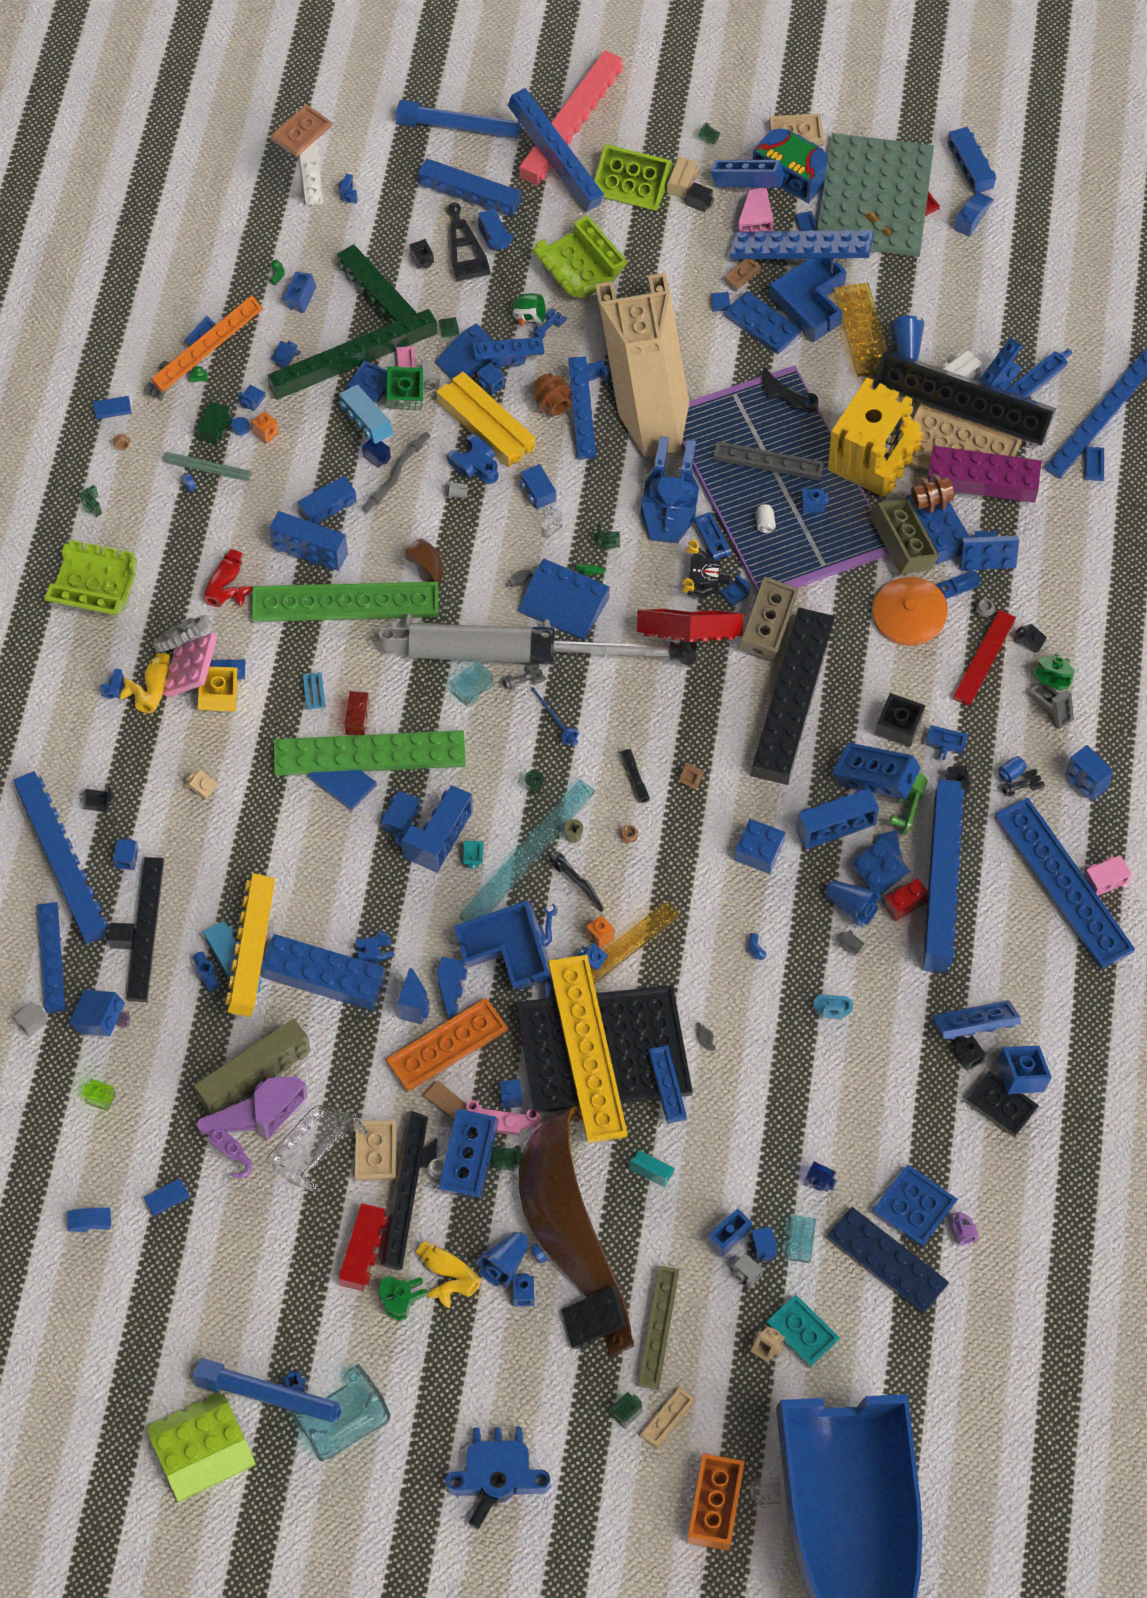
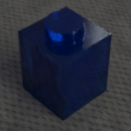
M370 439L362 446L363 457L378 469L383 464L385 465L389 462L391 458L390 447L384 442L380 441L374 444Z

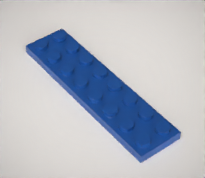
M741 231L735 233L730 258H869L874 231Z

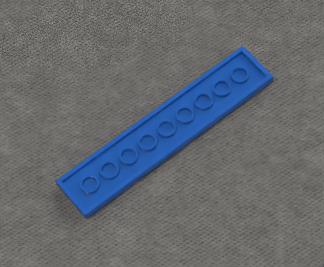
M1027 797L996 813L995 818L1101 970L1134 953L1135 948L1030 799Z

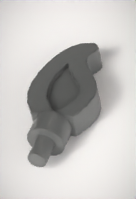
M531 570L516 572L512 579L506 583V586L524 585L528 577L533 576V572Z
M698 1022L697 1029L699 1031L700 1043L709 1051L716 1050V1046L713 1045V1033Z

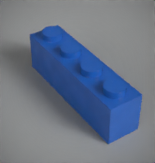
M968 126L950 131L947 144L974 194L993 189L996 173L994 170H991L988 159L982 153L981 146L976 143L974 133L970 132Z
M715 160L711 169L715 187L780 188L785 177L780 160Z

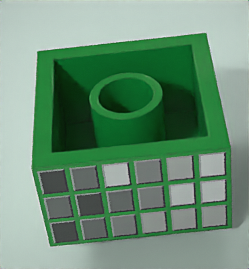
M387 366L385 375V408L421 410L423 403V368Z

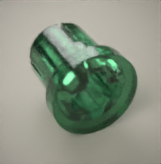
M706 122L699 131L698 137L714 145L721 133Z
M531 770L525 775L527 790L532 794L533 790L534 794L539 793L542 790L544 776L538 770Z

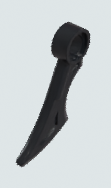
M766 367L763 368L762 381L768 398H783L791 404L793 409H802L808 413L817 410L819 404L817 395L814 393L802 395L778 381ZM813 400L814 404L806 405L805 401Z
M557 851L549 857L553 867L558 872H564L582 889L598 910L602 912L604 910L603 905L590 882L583 879L560 852Z

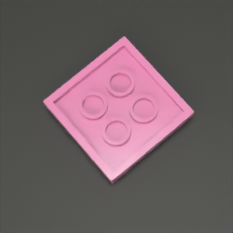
M215 634L204 635L185 642L174 649L169 673L164 684L163 695L171 697L205 684L217 640Z

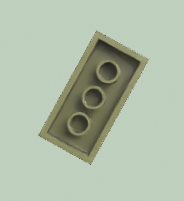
M909 499L877 503L870 518L899 573L906 574L931 570L939 558V554Z

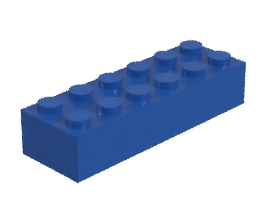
M277 934L272 936L260 971L262 978L373 1011L386 979L385 967Z

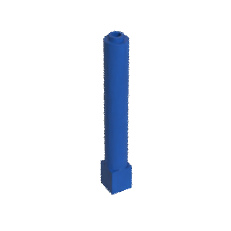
M399 100L396 110V124L417 127V124L510 138H518V135L521 136L523 126L520 125L519 121L421 107L418 102Z
M204 1358L200 1359L192 1373L196 1387L216 1393L219 1390H223L331 1423L338 1420L341 1415L342 1409L337 1401L225 1369L224 1364Z

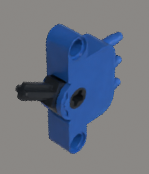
M520 1426L516 1427L515 1441H502L500 1427L494 1428V1441H481L480 1428L475 1427L472 1434V1445H470L467 1451V1471H454L446 1477L447 1491L451 1495H479L481 1501L469 1520V1525L476 1529L481 1527L492 1506L497 1507L499 1503L506 1502L513 1495L544 1494L548 1492L551 1485L550 1475L547 1471L541 1469L529 1470V1452L527 1446L523 1443V1432ZM538 1478H544L547 1482L540 1486L535 1481ZM453 1480L461 1481V1485L456 1488L452 1487L450 1483ZM502 1480V1484L495 1485V1482Z

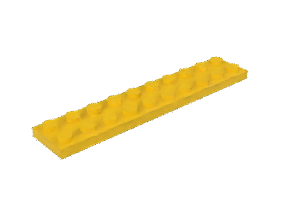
M583 955L549 960L553 990L587 1144L626 1138L628 1133L588 956Z

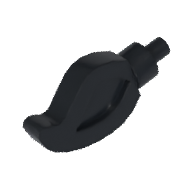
M434 1138L429 1146L423 1148L420 1168H427L429 1163L436 1159L437 1139Z

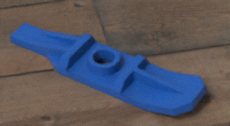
M970 570L960 576L935 585L942 591L945 598L948 599L978 587L981 579L976 571ZM942 587H947L949 590L945 591Z

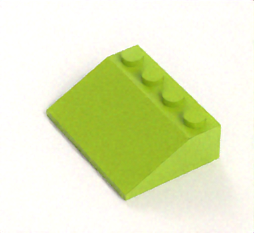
M604 144L595 183L604 193L603 198L658 211L670 178L673 163L668 159Z

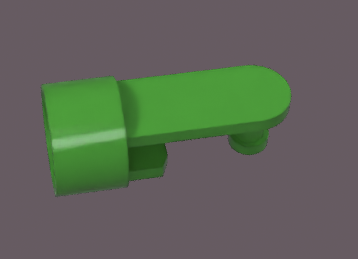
M918 773L906 798L910 802L905 819L897 818L893 814L888 820L890 825L902 827L901 834L903 835L908 833L917 803L923 799L928 780L921 773ZM897 798L896 803L900 804L904 799Z

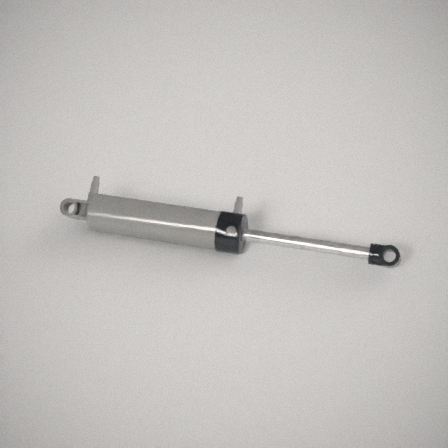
M407 614L403 628L384 627L379 632L381 650L385 652L409 653V658L553 665L555 652L669 657V660L672 661L677 659L684 665H691L697 659V643L685 642L684 639L679 643L670 642V645L555 641V629L550 627L548 619L544 620L543 627L530 628L412 623V615Z

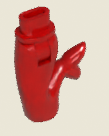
M229 549L228 554L224 555L205 588L203 600L206 604L213 607H221L230 598H234L240 607L244 604V596L252 592L253 586L222 589L233 582L238 576L243 553Z

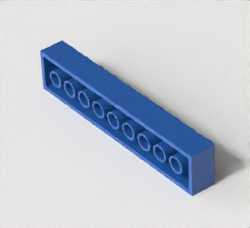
M938 779L934 797L923 971L946 973L947 967L952 965V958L954 956V923L956 922L957 914L955 907L958 898L956 890L959 882V875L957 874L960 865L962 801L964 799V789H961V782Z

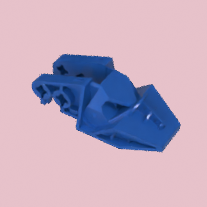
M660 436L655 466L645 480L640 515L650 540L678 544L694 523L699 486L692 473L696 440L687 439L681 477L674 478L664 476L669 437Z

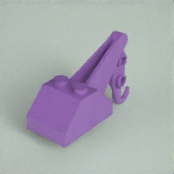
M297 1076L268 1078L265 1082H260L256 1086L254 1097L198 1120V1131L201 1134H208L209 1141L227 1158L240 1161L245 1165V1170L242 1173L232 1172V1176L235 1178H245L252 1170V1162L246 1156L241 1144L227 1132L257 1130V1133L267 1141L307 1098L306 1083Z

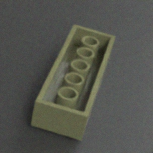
M293 1018L194 1085L198 1102L208 1115L224 1110L232 1104H238L245 1095L254 1093L256 1086L260 1082H265L268 1078H275L281 1071L288 1070L297 1060L306 1058L310 1052L308 1036Z

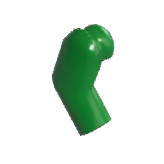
M279 260L271 262L274 274L269 279V282L272 285H276L285 275L284 267Z

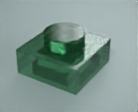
M456 317L439 320L442 338L460 335Z

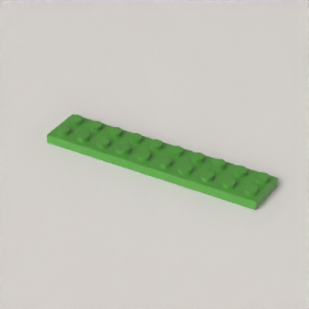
M438 582L253 586V622L406 618L407 614H411L412 618L439 617Z
M464 730L274 739L275 776L361 770L363 772L466 767Z

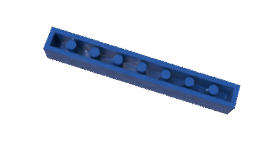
M523 88L512 94L507 106L585 212L599 206L604 193L527 89Z

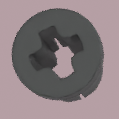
M849 930L839 943V946L845 947L856 956L865 943L856 937L852 930Z

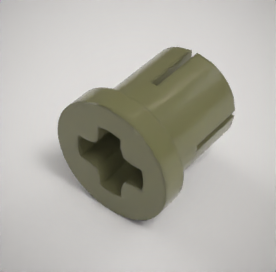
M571 819L565 823L564 832L568 842L575 843L576 839L577 843L581 840L583 824L579 820Z

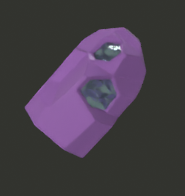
M962 1212L953 1213L950 1219L951 1230L958 1245L964 1246L978 1240L979 1234L972 1219Z

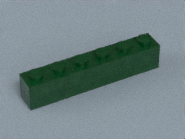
M354 244L337 254L338 262L336 264L339 270L347 274L349 281L357 285L360 293L367 296L370 304L378 308L382 317L385 316L389 324L416 314V311Z

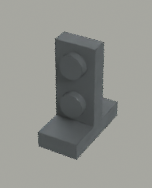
M1041 683L1029 689V695L1054 715V724L1057 728L1061 729L1074 720L1072 695L1068 690L1059 694L1052 687Z

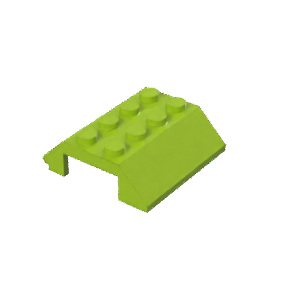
M588 215L573 223V232L548 246H546V240L543 239L537 242L536 246L532 249V252L541 260V263L547 270L551 271L552 276L557 282L561 283L563 289L568 294L579 298H586L595 293V284L614 282L628 264V261Z
M70 539L69 544H64L62 550L64 561L55 584L50 583L45 601L118 615L125 609L135 581L137 560L134 558L135 552L121 550L120 556H118L119 549L104 546L101 552V545L86 543L85 549H83L84 542Z
M215 1393L205 1398V1402L202 1403L200 1400L185 1407L186 1411L183 1412L181 1409L166 1416L167 1420L159 1419L149 1424L150 1428L146 1429L178 1502L256 1465L224 1393Z

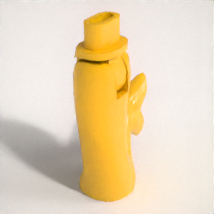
M157 653L155 658L151 659V663L147 666L144 675L147 692L132 680L124 678V688L121 690L120 699L134 694L136 709L147 714L153 713L163 695L164 684L170 665V655L167 653Z
M425 1240L416 1251V1254L421 1257V1261L433 1273L456 1278V1280L447 1281L428 1292L427 1297L432 1299L439 1298L445 1307L450 1308V1293L457 1292L470 1297L480 1286L481 1278L468 1265L448 1251L437 1247L434 1243L430 1244Z

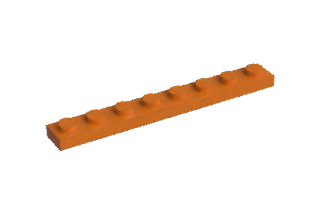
M251 295L150 380L163 393L263 310V308Z

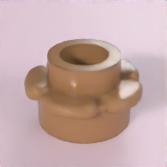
M118 434L113 438L114 446L118 450H126L131 439L126 434Z
M626 825L620 831V838L625 843L635 842L638 839V830L633 825Z

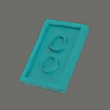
M796 1294L766 1321L768 1327L778 1330L785 1337L783 1342L810 1368L840 1341V1337Z

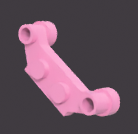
M475 1100L469 1101L465 1108L466 1111L497 1117L499 1119L497 1133L520 1136V1132L527 1128L536 1129L541 1124L539 1113H533V1109H529L524 1114L482 1109Z

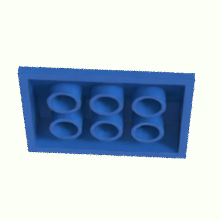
M543 558L533 575L518 612L542 623L548 619L551 627L585 641L609 600L610 587Z

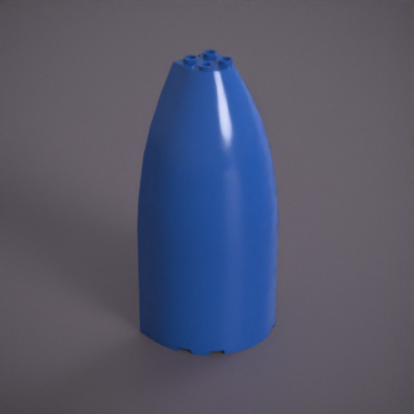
M908 1394L865 1396L857 1407L824 1408V1398L781 1400L776 1406L787 1517L795 1557L808 1598H917L921 1576L922 1513Z

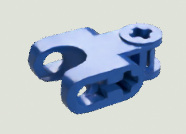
M475 434L467 437V445L471 450L470 452L462 454L451 450L446 455L448 463L467 479L475 474L484 483L493 484L499 478L498 465L493 460L495 457L493 449Z

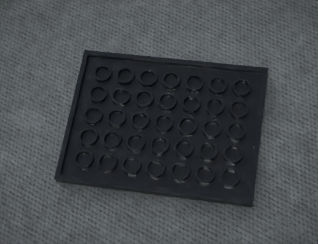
M673 985L596 993L621 1104L660 1099L648 1049L667 1045L681 1096H692L693 1090ZM546 998L516 1002L533 1113L566 1110L573 1106H579L556 999Z

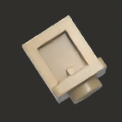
M200 769L196 772L192 771L185 780L187 782L184 785L186 789L190 787L203 799H206L217 786V783Z

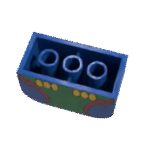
M774 129L767 133L754 148L752 160L781 161L785 174L781 189L809 204L823 188L826 176L827 154L815 143L787 129Z

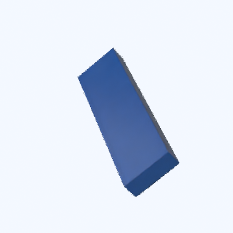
M668 1045L648 1049L667 1124L687 1120Z

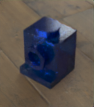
M814 1161L805 1177L804 1186L808 1187L811 1184L818 1191H833L837 1183V1179H835L836 1171Z

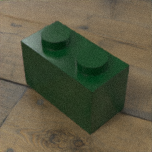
M210 401L196 428L198 440L218 446L220 440H223L225 437L226 428L233 421L230 407Z

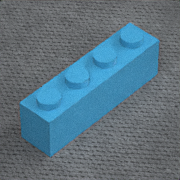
M358 384L339 393L341 409L347 412L350 420L355 421L359 430H363L367 439L370 438L376 444L394 435L390 420Z
M225 921L203 932L206 942L229 981L230 976L234 975V972L231 971L233 959L236 960L237 955H234L236 943L239 944V942H236L234 939L236 934L232 926L228 927ZM259 977V983H258L257 993L261 992L260 984L262 983V981H261V978H260V977Z

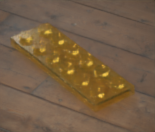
M869 282L834 287L838 308L843 312L842 324L857 377L875 375L882 354L887 350Z

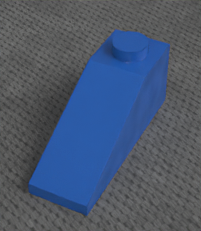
M978 192L963 206L957 215L954 230L970 237L994 199Z

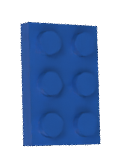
M1018 535L963 538L961 571L1016 568L1019 548Z

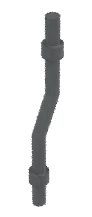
M425 432L418 440H414L410 444V448L396 461L390 480L378 492H375L362 507L365 513H368L375 505H378L383 500V496L397 483L403 464L415 452H418L423 447L422 445L430 438L428 432Z

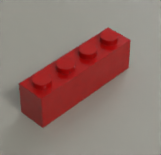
M361 1203L339 1275L340 1286L363 1292L365 1285L369 1286L372 1275L369 1273L370 1268L375 1266L377 1260L375 1251L377 1247L380 1248L383 1235L380 1234L382 1228H386L388 1223V1216H386L384 1208Z

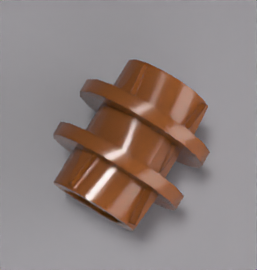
M551 373L540 376L534 382L533 399L539 403V407L543 412H551L553 416L564 413L570 407L572 391L565 385L562 377L553 376Z
M932 474L930 482L925 477L919 478L918 485L911 487V497L917 510L924 508L927 513L934 512V505L940 510L946 509L947 502L954 500V491L949 478L941 479L938 474Z

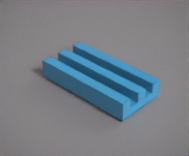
M318 672L315 675L314 673H310V675L303 674L307 710L325 708L322 672ZM316 679H319L321 703L319 704L317 702ZM308 680H311L314 704L311 705Z

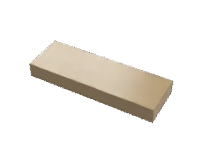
M679 1386L643 1430L640 1437L657 1449L693 1406L696 1399Z

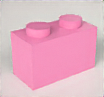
M1120 855L1115 858L1113 856L1109 857L1101 864L1089 866L1084 877L1099 896L1129 883L1132 873Z

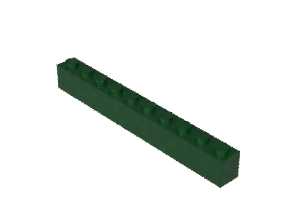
M426 309L267 374L269 388L276 400L361 366L364 360L367 362L373 361L395 352L396 347H407L438 334L437 321L430 309Z

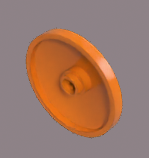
M903 577L889 582L878 592L873 604V619L877 629L885 638L900 645L914 646L932 640L942 631L947 620L948 606L942 591L930 581L918 577Z

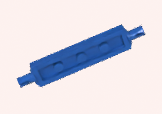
M1067 348L1062 353L1054 351L1006 391L1028 398L1067 366L1066 358L1072 355L1071 349Z

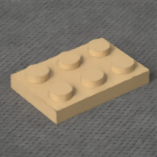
M821 113L770 116L771 131L774 129H787L816 145H824Z
M356 1121L355 1181L396 1180V1121Z

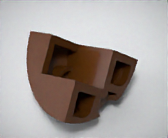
M423 538L418 539L406 549L405 559L421 568L423 581L438 582L439 586L443 577L441 557L430 542Z

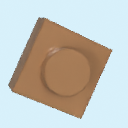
M687 763L679 781L693 789H697L705 771Z

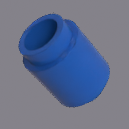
M1019 756L1012 757L998 768L999 778L1003 782H1012L1024 773L1027 768L1025 761Z

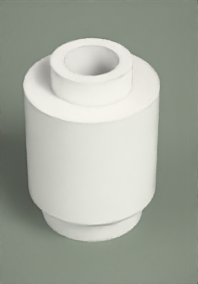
M767 504L760 505L756 511L757 528L763 533H769L776 527L774 510Z

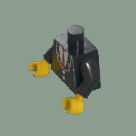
M696 540L689 541L688 545L690 546L686 548V552L689 554L694 552V555L691 557L689 578L682 582V585H685L682 591L699 598L718 593L719 583L730 584L731 573L720 572L721 563L700 549Z

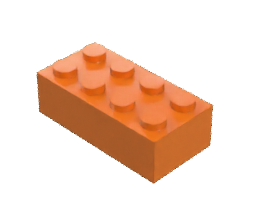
M702 1454L687 1543L730 1551L745 1461Z

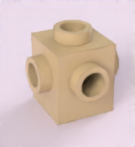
M767 1326L762 1332L759 1330L753 1339L755 1343L751 1352L769 1362L774 1356L778 1357L784 1349L782 1343L785 1337L778 1330Z

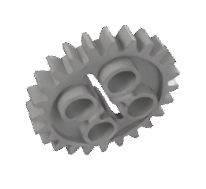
M207 615L197 616L194 619L189 618L177 627L175 625L166 630L163 635L153 642V645L157 652L177 648L186 641L199 636L200 632L208 628L211 622Z

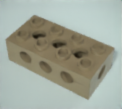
M764 576L738 649L773 661L778 652L799 589Z

